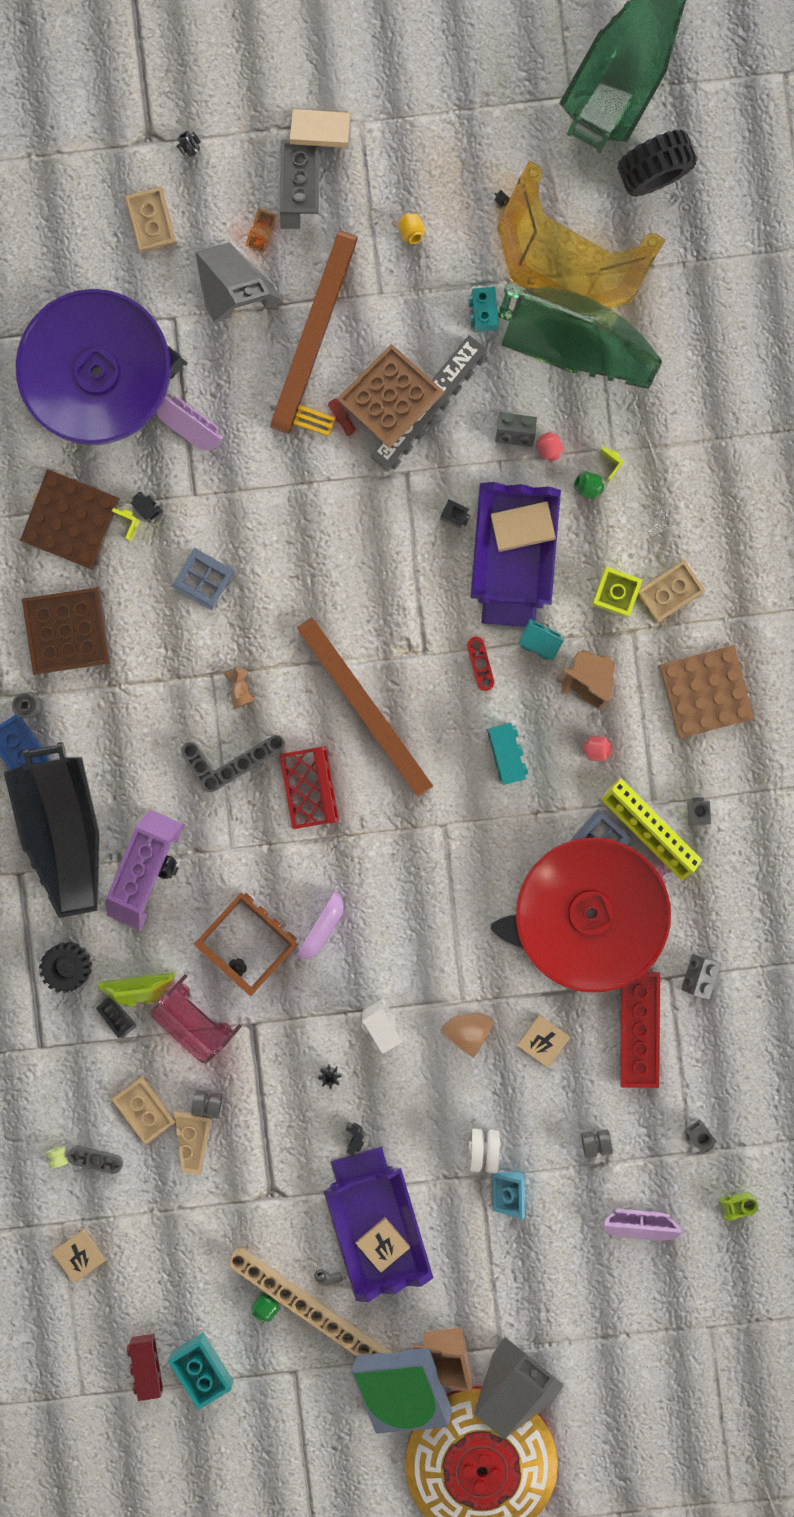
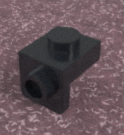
M348 1122L346 1130L354 1135L347 1146L346 1152L353 1156L355 1151L359 1152L364 1144L362 1139L365 1131L362 1130L363 1127L359 1124Z

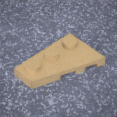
M174 1110L182 1172L201 1175L212 1118Z

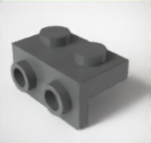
M499 412L495 442L533 447L537 417Z
M692 954L681 990L694 996L710 999L721 963Z

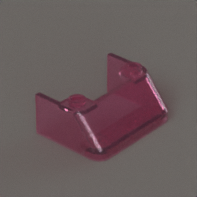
M184 974L150 1011V1015L201 1063L206 1064L227 1045L242 1026L238 1024L232 1030L228 1023L218 1022L215 1024L188 999L190 997V989L182 983L188 976Z

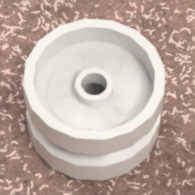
M471 1129L468 1145L469 1172H480L484 1160L486 1173L497 1174L500 1147L499 1130L489 1129L484 1141L482 1129Z

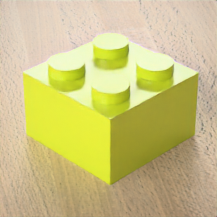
M605 567L590 606L628 618L632 612L643 580Z

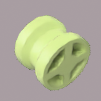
M57 1147L46 1152V1156L50 1160L49 1168H57L68 1163V1159L64 1155L65 1147Z

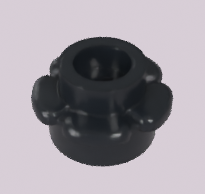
M501 189L497 194L494 193L496 196L494 201L501 208L504 205L508 207L511 199Z
M232 959L229 962V967L239 976L246 972L247 965L244 964L243 959Z

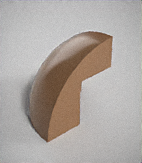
M480 1013L457 1015L447 1021L442 1026L441 1031L456 1046L474 1058L486 1040L494 1020Z

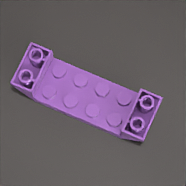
M150 810L137 824L106 897L107 916L141 931L148 915L144 911L170 845L172 842H178L185 824L153 810Z

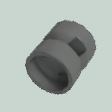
M20 693L13 699L12 709L19 717L35 718L41 714L43 702L35 694Z
M195 1090L191 1115L203 1116L206 1113L207 1117L218 1119L223 1094L214 1092L208 1095L206 1091Z
M608 1129L599 1130L596 1135L593 1132L581 1133L585 1158L596 1157L598 1153L604 1156L613 1154Z

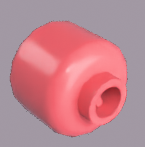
M551 431L539 436L536 447L541 459H549V462L559 459V454L564 451L559 435L553 434Z
M590 736L588 741L583 743V754L587 755L588 760L606 761L607 757H611L612 743L608 741L607 737Z

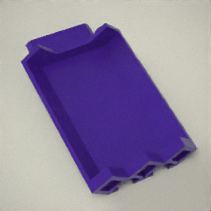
M497 482L480 483L470 598L477 599L478 603L483 604L481 624L525 627L529 618L534 621L536 620V608L552 605L561 498L560 489L550 486L530 487L523 484L504 485ZM548 502L556 539L499 552L491 514Z
M382 1146L354 1154L353 1156L330 1161L336 1182L331 1183L330 1187L323 1192L355 1300L370 1302L380 1294L395 1295L407 1286L422 1287L434 1277L402 1169L387 1166ZM386 1217L410 1245V1248L385 1270L380 1272L358 1247L356 1241Z

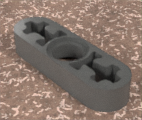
M74 1146L67 1155V1159L72 1165L105 1173L116 1174L123 1167L121 1156L83 1146ZM78 1151L79 1155L83 1157H79V1159L76 1160L75 1156L72 1154ZM86 1153H88L89 1155H88L87 1158H86V1162H84V1160H85L84 1157H85ZM98 1155L101 1159L100 1164H93L90 1160L91 1156ZM105 1157H106V1158H107L106 1162H109V1163H106V1164H105V1167H104V1166H102V1165H103V1163H104V1161H105ZM113 1160H116V1164L119 1166L112 1168V1164L110 1163Z

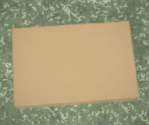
M293 109L290 144L348 148L350 113Z
M162 186L125 196L140 254L177 244Z
M548 502L491 514L499 552L556 539Z
M684 559L639 589L638 596L655 622L659 623L704 593L705 589Z
M143 1075L111 1099L144 1145L176 1123V1119Z

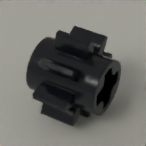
M185 131L177 138L179 144L176 147L183 156L187 154L189 157H192L199 152L200 146L198 144L201 143V140L194 132L190 134L189 131Z
M166 855L158 877L171 879L173 875H176L179 868L176 867L177 862L175 858Z
M328 1064L326 1069L320 1068L323 1075H319L318 1079L323 1081L322 1087L328 1085L332 1089L333 1084L339 1085L340 1082L337 1078L342 1077V1074L337 1073L338 1066L332 1068ZM331 1073L333 1074V1079H332V1078L326 1079L327 1074H328V1075H330Z

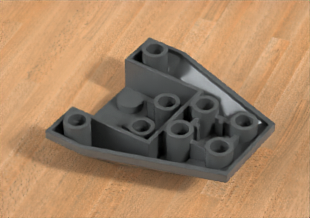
M230 242L195 253L205 308L214 323L231 318L235 308L261 301L264 307L281 303L282 299L274 285Z
M504 1337L493 1352L474 1415L505 1439L550 1405L564 1385Z

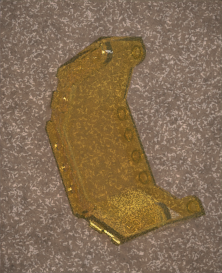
M529 160L497 226L510 280L575 318H581L592 313H600L618 306L629 305L666 239L655 233H650L644 237L639 247L611 254L544 215L538 194L543 171L539 165Z

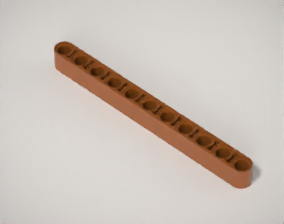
M339 230L336 235L271 421L270 428L286 434L291 432L296 412L301 404L358 239L356 235Z
M313 617L299 625L297 629L415 794L419 797L431 789L433 784Z

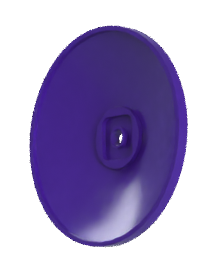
M78 290L60 296L48 303L28 324L19 342L16 355L17 385L29 412L51 433L77 444H109L136 433L156 414L164 401L170 383V352L159 325L151 314L136 301L109 290ZM95 367L102 369L99 376H93L92 374Z

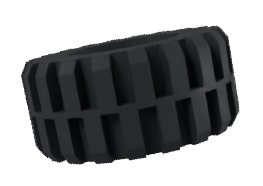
M677 129L659 134L628 151L619 160L618 171L627 193L632 197H638L639 195L643 196L660 190L688 174L695 167L697 157L688 134L683 130Z

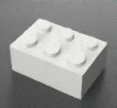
M384 999L363 1010L361 1026L366 1034L370 1033L372 1036L371 1042L376 1051L380 1050L384 1054L403 1042V1031Z

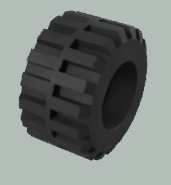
M59 943L45 952V955L41 958L42 963L39 964V969H42V972H40V977L44 976L43 983H48L49 989L55 988V992H72L83 985L89 978L88 975L92 971L90 969L92 961L89 962L91 957L89 954L86 955V949L84 947L81 949L77 943ZM68 957L75 964L74 976L68 978L58 972L56 967L58 958Z

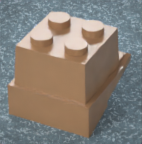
M586 650L578 651L572 658L569 669L564 667L557 676L556 680L563 684L561 693L569 695L571 689L581 695V700L601 710L610 701L614 685L612 678L616 662L612 661L608 656L601 655L597 657L592 655V652Z
M463 1328L424 1332L423 1346L413 1345V1348H429L441 1385L450 1387L451 1390L472 1391V1374Z

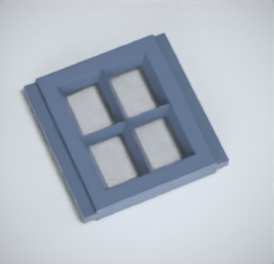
M194 548L173 583L172 588L212 611L235 571Z
M599 809L594 812L571 839L606 838L625 845L632 841L628 834Z

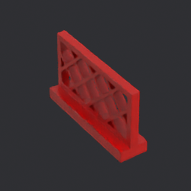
M326 746L279 754L292 829L338 822L339 816ZM313 752L314 761L310 766L302 759L306 753ZM292 756L298 760L292 769L286 765L285 757ZM299 763L309 768L303 777L295 772ZM311 770L317 774L318 778L314 785L305 779ZM292 774L301 779L296 788L289 783V778ZM303 781L312 787L307 795L298 790ZM314 789L321 795L318 803L309 798ZM295 793L304 798L299 807L292 800ZM307 800L315 806L310 815L301 809ZM317 808L324 812L325 820L318 821L312 817ZM300 811L308 818L303 824L297 825L296 815Z

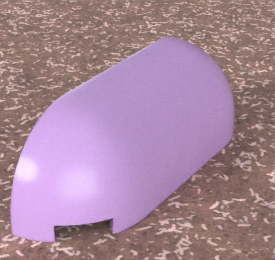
M165 396L164 401L156 412L164 424L199 449H214L223 438L218 432V426L176 396L173 399Z
M334 891L295 955L296 957L309 959L316 956L323 948L344 911V903L338 892Z
M618 1209L611 1213L604 1223V1231L617 1237L665 1241L675 1239L681 1235L679 1224L677 1225L670 1218V1215L659 1212Z

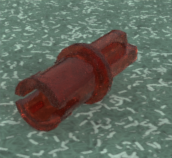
M338 399L331 400L328 406L336 418V423L339 422L346 436L352 435L357 429L348 417L349 413L345 412Z

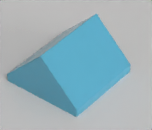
M522 1172L492 1173L493 1211L520 1219L525 1218L524 1178Z

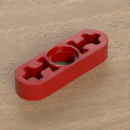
M472 637L467 643V649L476 683L480 690L489 691L494 686V677L486 647L480 637ZM474 640L477 643H481L478 650L479 653L483 651L484 655H478L473 658L472 654H476V651L470 645L473 644ZM480 658L486 661V667L482 670L477 669L475 666L476 660ZM489 671V674H485L486 679L491 681L488 684V688L480 684L483 681L482 675L478 677L477 673Z

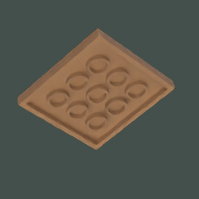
M390 344L337 400L381 442L390 448L444 392L406 356Z
M735 645L659 665L678 739L754 719Z

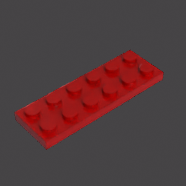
M646 972L634 982L621 987V1088H659L660 972Z

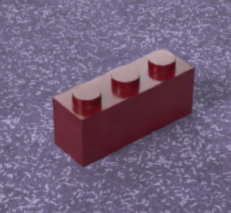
M155 1333L132 1337L129 1345H127V1355L131 1357L132 1362L130 1364L131 1376L134 1375V1395L137 1394L138 1401L161 1398L164 1389Z

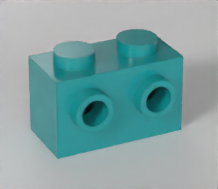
M495 286L472 288L471 295H468V304L473 309V314L470 315V325L474 326V332L498 330Z
M530 618L519 637V644H521L520 646L527 651L533 650L538 653L539 657L548 660V658L554 660L564 642V635Z

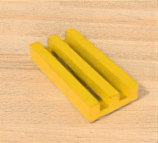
M299 405L293 424L329 437L336 418ZM302 412H305V413L314 415V416H316V417H319V418L328 420V421H330V424H329V423H326V422H323V421H321V420H318V419H315V418L306 416V415L301 414V413H302ZM301 418L313 422L315 424L327 427L328 430L326 431L315 426L300 422L299 419Z

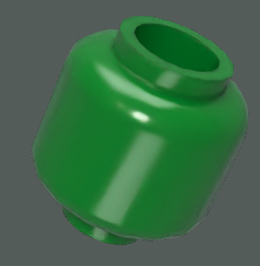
M584 471L576 477L574 489H576L578 495L594 499L598 494H602L604 483H602L600 475Z
M262 1293L251 1306L253 1310L252 1315L262 1323L265 1321L271 1322L279 1311L280 1306L273 1297Z

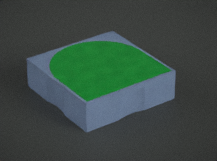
M429 1348L403 1350L397 1353L357 1355L351 1373L376 1434L448 1427L452 1408L444 1387L438 1379L437 1369Z

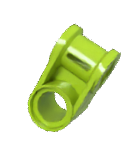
M748 1192L724 1196L719 1199V1204L722 1205L724 1212L723 1219L726 1221L753 1215L759 1208L754 1196ZM751 1200L752 1204L749 1207H745L744 1203Z

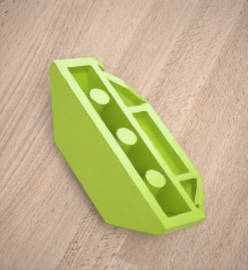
M176 972L101 981L97 984V988L117 1004H125V1007L136 1006L137 1002L153 1004L155 1000L159 999L177 974Z

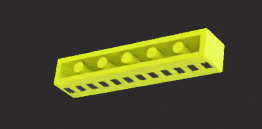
M622 778L608 788L601 797V800L681 881L695 872L702 859Z

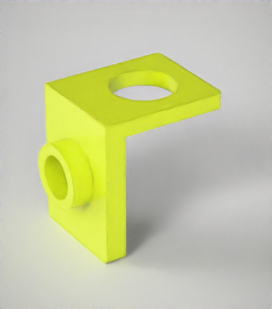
M603 446L599 453L617 466L605 481L608 483L624 461L619 458L620 455L615 450H608Z
M113 508L112 512L132 521L125 537L131 542L140 520L134 517V513L123 508L120 511Z

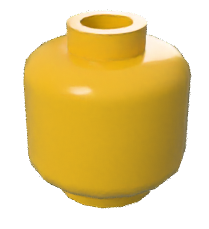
M407 213L398 222L397 228L404 242L416 244L422 240L425 234V227L419 215Z

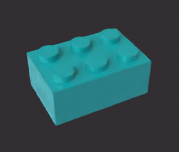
M512 723L488 728L487 733L501 784L507 785L525 780L528 769L526 763L521 761L520 756H523L521 744L517 745L516 737H518L516 725L512 726Z
M204 1332L171 1352L168 1363L198 1410L231 1390L234 1380Z

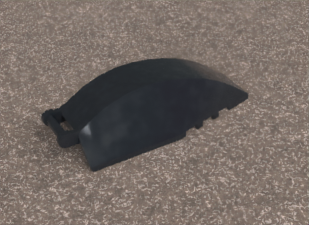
M59 742L55 746L34 750L24 749L23 754L26 765L4 772L22 849L28 855L31 866L37 872L40 878L39 881L47 891L48 898L59 918L97 911L100 831L83 758L67 757L63 742ZM59 753L58 759L33 763L32 760L33 757Z

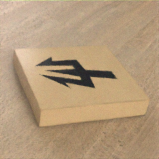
M538 1014L517 1043V1046L549 1068L570 1039V1036Z
M386 1217L356 1241L358 1247L380 1272L385 1270L410 1248V1245Z
M82 1229L52 1251V1254L73 1283L106 1260L85 1229Z

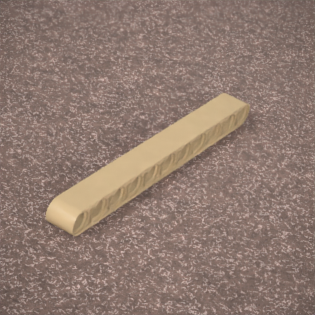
M236 1248L233 1250L229 1264L234 1271L356 1357L357 1355L392 1353L246 1249ZM240 1256L244 1261L237 1262L234 1257ZM256 1267L259 1272L253 1273L250 1271V1268ZM271 1278L275 1283L268 1284L266 1279ZM287 1289L290 1291V1294L284 1295L281 1291ZM302 1300L306 1305L300 1306L297 1304V1301ZM318 1311L322 1315L315 1317L312 1313ZM333 1322L337 1324V1327L331 1328L328 1324ZM351 1334L353 1337L347 1339L344 1337V1335ZM367 1345L369 1348L362 1350L359 1346Z

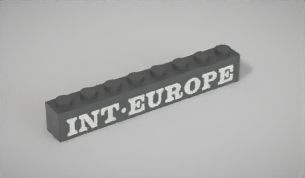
M468 335L432 379L443 390L444 394L390 448L383 442H380L371 453V458L386 471L395 470L401 463L400 458L404 454L408 455L413 449V442L416 439L419 441L426 433L424 429L427 425L431 426L437 420L438 416L436 414L440 410L444 411L450 403V397L452 395L456 396L462 389L461 384L464 380H470L475 373L473 369L477 365L481 366L487 358L485 356L487 349Z

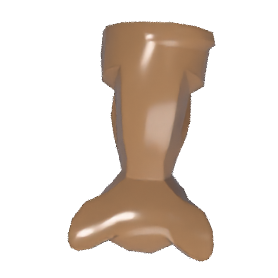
M234 667L230 673H225L226 678L233 682L231 690L233 710L256 700L255 697L250 695L248 685L244 681L248 675L247 670Z

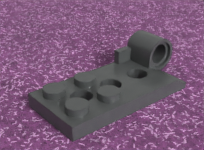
M281 140L280 227L281 229H300V214H319V146L290 144V140ZM303 157L305 161L303 163H296L295 159ZM297 175L305 177L303 181H296L294 178ZM297 193L305 195L302 199H296L294 196Z

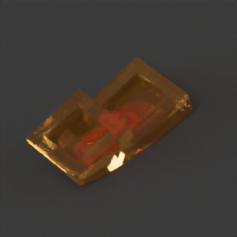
M258 208L253 227L250 229L246 242L247 247L265 252L276 222V214Z

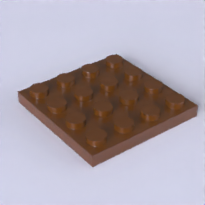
M47 469L20 541L93 570L114 516L112 509L117 508L120 498Z
M98 587L22 598L33 675L110 664Z

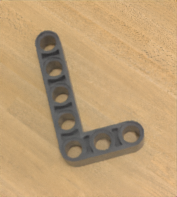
M273 735L215 771L197 743H185L181 748V753L201 787L206 792H214L281 752L285 748L286 742L282 736ZM275 738L280 739L282 742L279 749L272 747V740ZM190 745L196 749V753L193 756L187 754V747ZM258 748H262L265 751L263 759H258L255 755ZM242 758L247 759L249 762L246 769H242L239 766V761ZM199 762H203L206 766L205 771L202 773L196 768ZM225 768H229L232 771L230 779H226L223 776ZM209 778L214 779L216 782V786L213 789L208 788L206 785Z

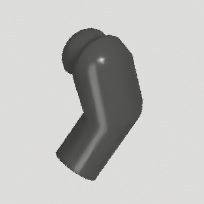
M319 1269L314 1274L315 1280L324 1286H330L343 1281L341 1272L329 1274Z

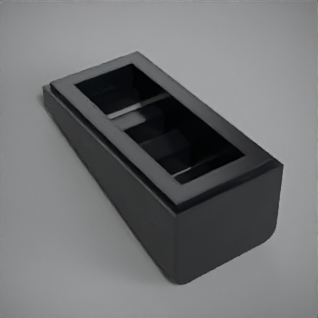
M109 997L96 1008L118 1038H124L137 1026L123 1008ZM108 1006H113L108 1012H105ZM117 1011V1014L111 1018L110 1015ZM121 1017L122 1020L116 1024L115 1021ZM126 1023L127 1026L121 1030L120 1027Z

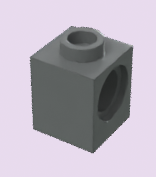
M693 797V801H687L689 825L711 824L710 801L704 800V797ZM700 805L703 808V813L697 816L695 808Z
M700 1119L685 1129L701 1153L710 1151L714 1148V1144L717 1143ZM706 1134V1138L703 1141H698L699 1135Z

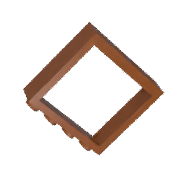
M240 893L193 945L249 996H252L298 944L295 942L297 938L288 931L286 934L281 929L283 927L281 923L275 918L272 921L267 917L269 913L261 905L256 907L253 904L254 899L247 893L244 895ZM240 902L246 905L288 944L286 949L252 986L203 943Z

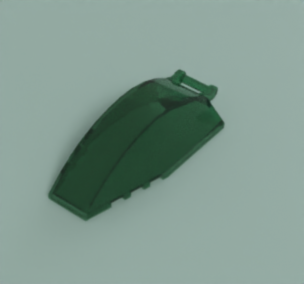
M686 0L627 1L618 14L614 15L610 22L598 32L559 102L560 106L573 119L566 135L570 137L573 135L596 148V152L600 154L608 140L629 141L667 72ZM580 124L600 135L603 139L599 141L576 127Z
M513 283L505 285V295L501 306L497 309L498 317L509 321L502 340L503 346L571 373L577 374L579 370L590 373L589 377L595 378L596 374L607 376L608 381H614V378L626 380L625 384L646 389L650 388L662 364V360L641 333L620 315L599 302L575 292L556 288H520ZM512 297L517 299L514 310L508 308Z

